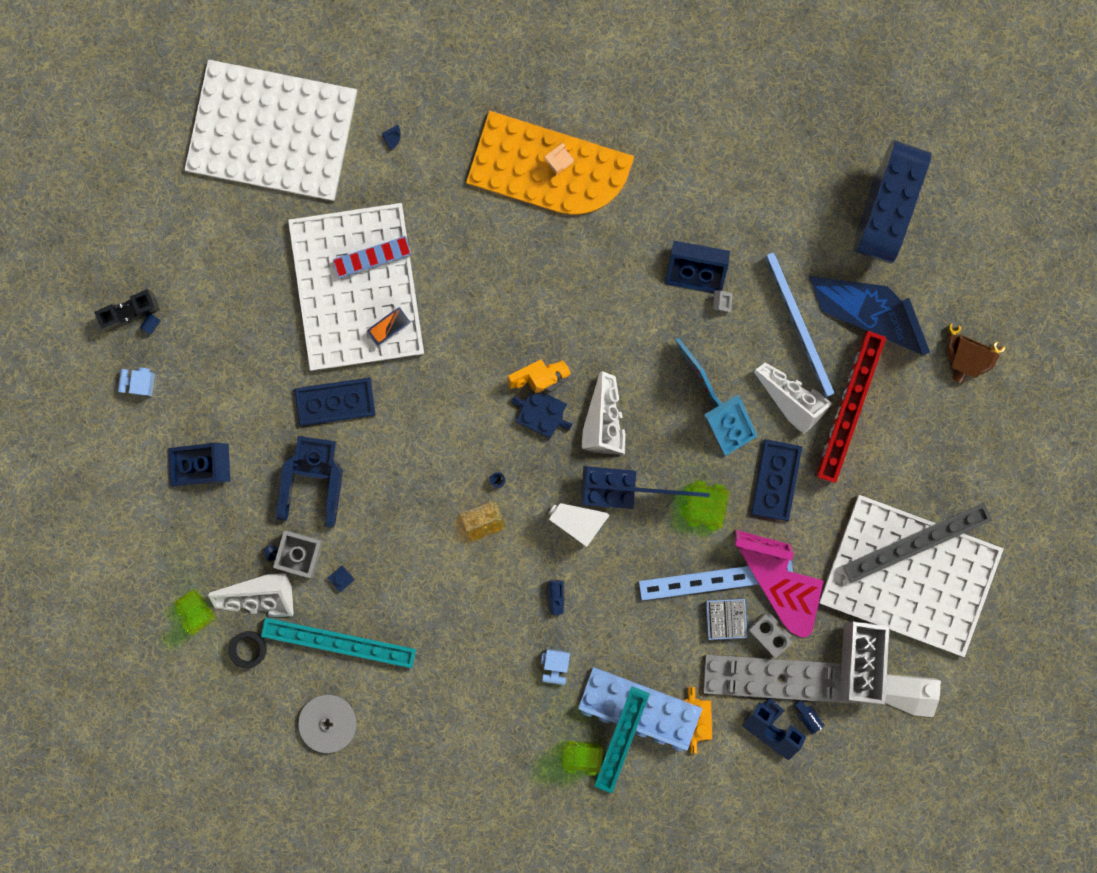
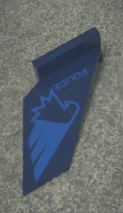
M809 276L822 312L866 331L884 336L887 340L921 355L930 353L910 298L901 301L888 286Z

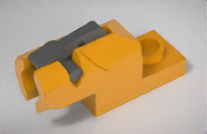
M541 359L508 375L507 384L510 389H513L515 387L520 388L528 382L535 393L544 390L552 392L569 380L571 373L563 360L545 366Z

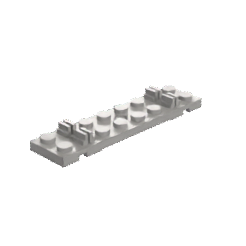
M706 654L703 693L840 702L841 663ZM779 675H783L785 677L784 682L778 681L777 678Z

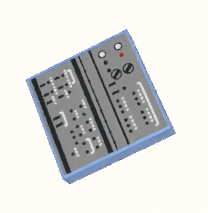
M745 599L706 601L708 640L747 638Z

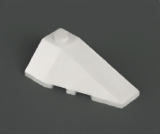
M286 573L267 574L210 592L208 595L216 609L238 612L240 608H245L250 611V614L257 615V611L269 612L268 616L287 617L293 616L294 613L292 586Z

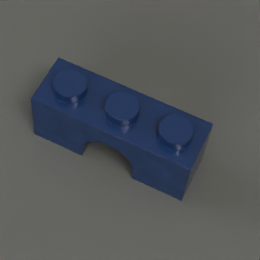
M759 702L747 714L742 727L785 759L790 760L801 750L806 736L791 725L787 729L776 728L771 723L775 713Z

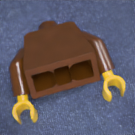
M950 324L948 327L949 335L946 351L951 367L957 370L953 379L959 383H964L967 375L977 378L979 375H983L993 369L999 358V353L1005 350V346H1001L1000 350L996 348L998 342L993 343L989 347L961 334L957 336L961 326L958 325L957 331H953L952 324Z

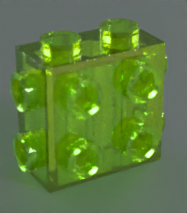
M695 480V483H690V487L686 486L685 491L710 493V497L684 496L687 498V504L682 506L681 516L684 517L683 521H687V525L699 527V524L707 525L706 529L717 531L718 527L723 528L730 490L725 489V485L714 484V487L706 486L707 482Z

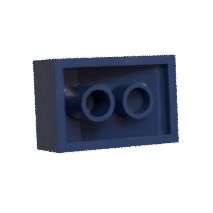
M214 442L168 448L170 486L231 482L229 444Z

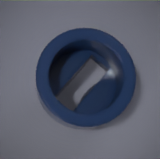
M495 472L490 477V483L495 488H501L505 485L506 478L502 473ZM502 477L503 479L497 485H495V483Z
M273 544L266 545V549H263L264 557L268 561L276 559L278 548Z

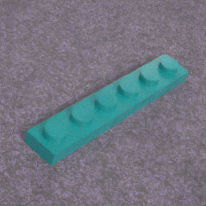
M631 686L594 787L613 793L650 693Z

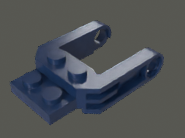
M297 436L295 455L283 463L276 512L277 520L287 521L294 474L296 473L302 476L322 479L330 478L326 503L327 517L324 527H335L343 469L334 460L337 441Z

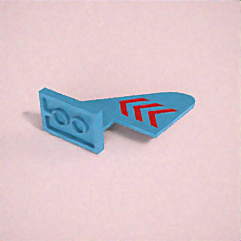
M677 337L675 342L715 407L705 414V418L721 451L726 456L758 435L741 398L736 395L722 404L715 395L704 369L680 338Z

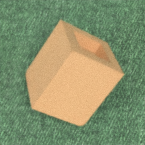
M563 143L545 156V162L556 175L574 162V159L567 152Z

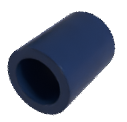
M149 313L140 328L152 335L161 320Z

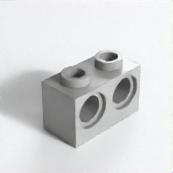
M763 613L747 629L774 658H777L793 643L789 639L791 635L784 628L782 630L776 625L778 621L771 614L767 616ZM767 622L769 624L767 632L760 631L761 623ZM780 636L782 644L776 647L773 645V639Z

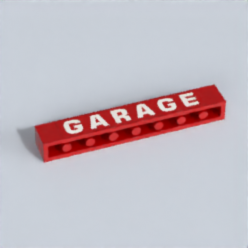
M870 331L863 334L814 476L818 479L830 483L837 482L886 337Z

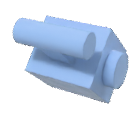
M138 367V371L132 370L131 378H128L129 370L121 369L118 392L126 393V386H130L129 393L152 396L155 374L151 373L150 369Z
M547 649L546 653H542L541 664H544L545 670H552L551 675L543 674L542 682L565 685L566 678L559 677V672L567 673L570 652Z

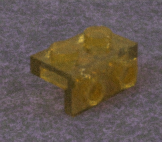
M496 500L460 513L471 541L481 539L485 535L497 533L506 528Z

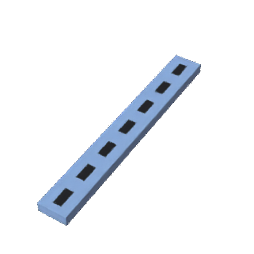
M774 253L768 254L765 260L824 397L834 394L832 386Z
M789 560L787 571L793 572L792 562ZM749 566L639 581L641 600L759 584Z

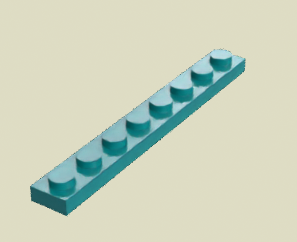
M267 617L265 618L261 637L408 668H413L417 650L415 648Z

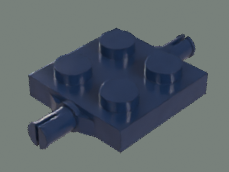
M531 390L525 400L514 396L511 403L521 407L516 423L551 439L554 431L559 426L568 431L572 426V423L563 420V412L567 403L542 391L535 393Z

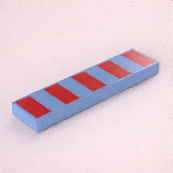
M404 236L332 260L338 278H342L411 256L412 254L407 238Z

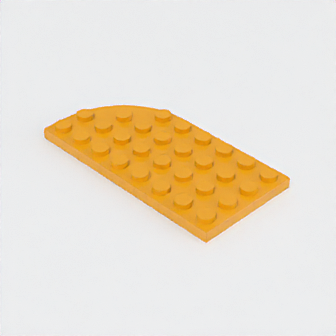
M489 111L466 184L562 214H587L604 207L619 194L628 178L634 156ZM563 143L567 152L574 159V162L556 175L545 162V156Z

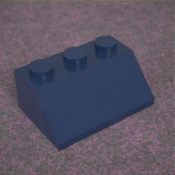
M673 240L665 284L710 293L722 291L729 266L730 251Z

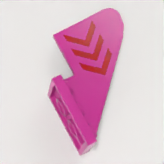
M735 530L733 536L735 546L740 550L782 623L791 633L799 637L809 636L813 631L823 580L787 571L789 560L792 561L794 555L791 544Z

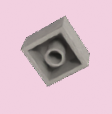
M284 530L273 568L313 578L324 540Z

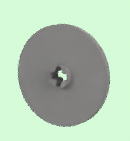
M329 694L320 695L310 700L302 709L298 724L299 732L304 742L313 750L322 753L337 752L346 747L354 737L357 727L356 715L351 705L343 698ZM327 718L333 723L329 729H326V725H323Z

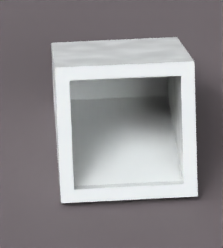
M561 503L558 506L554 505L548 513L551 516L549 520L586 547L609 517V514Z

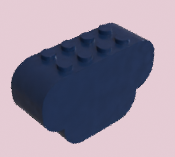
M896 140L891 142L883 162L874 177L856 231L857 238L854 252L889 264L895 261L905 238L930 164L931 152Z

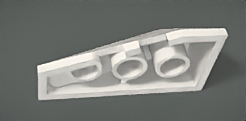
M764 363L754 371L788 421L803 434L811 429L833 404L818 391L812 389L809 392L802 388L800 381L787 380L785 373L767 363Z
M603 371L599 373L584 424L582 449L593 453L623 455L625 454V430H620L619 425L622 412H618L616 402L619 400L616 377Z
M887 674L885 703L914 716L934 717L940 697L941 680Z

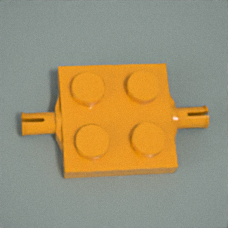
M687 687L688 698L683 701L702 707L689 744V753H693V746L694 753H698V741L712 740L711 700L695 698V687H692V694L691 687Z

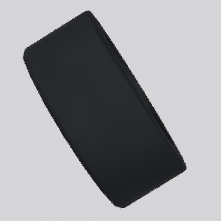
M245 631L237 634L229 644L228 654L230 659L236 666L241 668H252L259 665L267 653V645L264 638L254 631ZM251 638L257 642L259 653L255 659L245 661L238 656L237 645L242 639Z

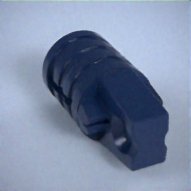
M564 580L547 581V600L550 615H561L564 611L565 600Z
M801 700L794 704L800 712L797 714V717L803 722L811 735L825 726L811 705L806 707Z

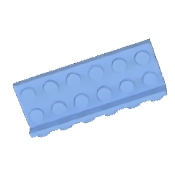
M593 667L582 700L578 706V709L582 710V714L592 717L593 714L600 717L599 720L604 723L610 724V722L618 724L631 686L650 693L635 734L644 738L647 735L653 737V741L659 744L669 743L673 749L683 752V749L688 750L702 707Z

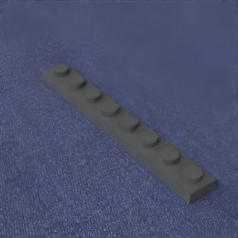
M981 503L842 566L849 582L853 583L993 520L985 503Z

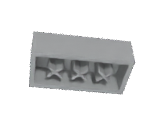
M860 622L844 624L840 702L871 706L885 705L889 643L888 626Z

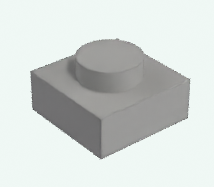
M721 290L715 291L713 310L731 312L733 293Z

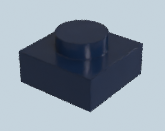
M343 565L328 577L339 592H342L355 580Z

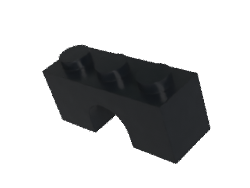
M146 289L130 296V300L118 305L111 304L94 311L101 330L108 332L149 313L160 310L153 292Z

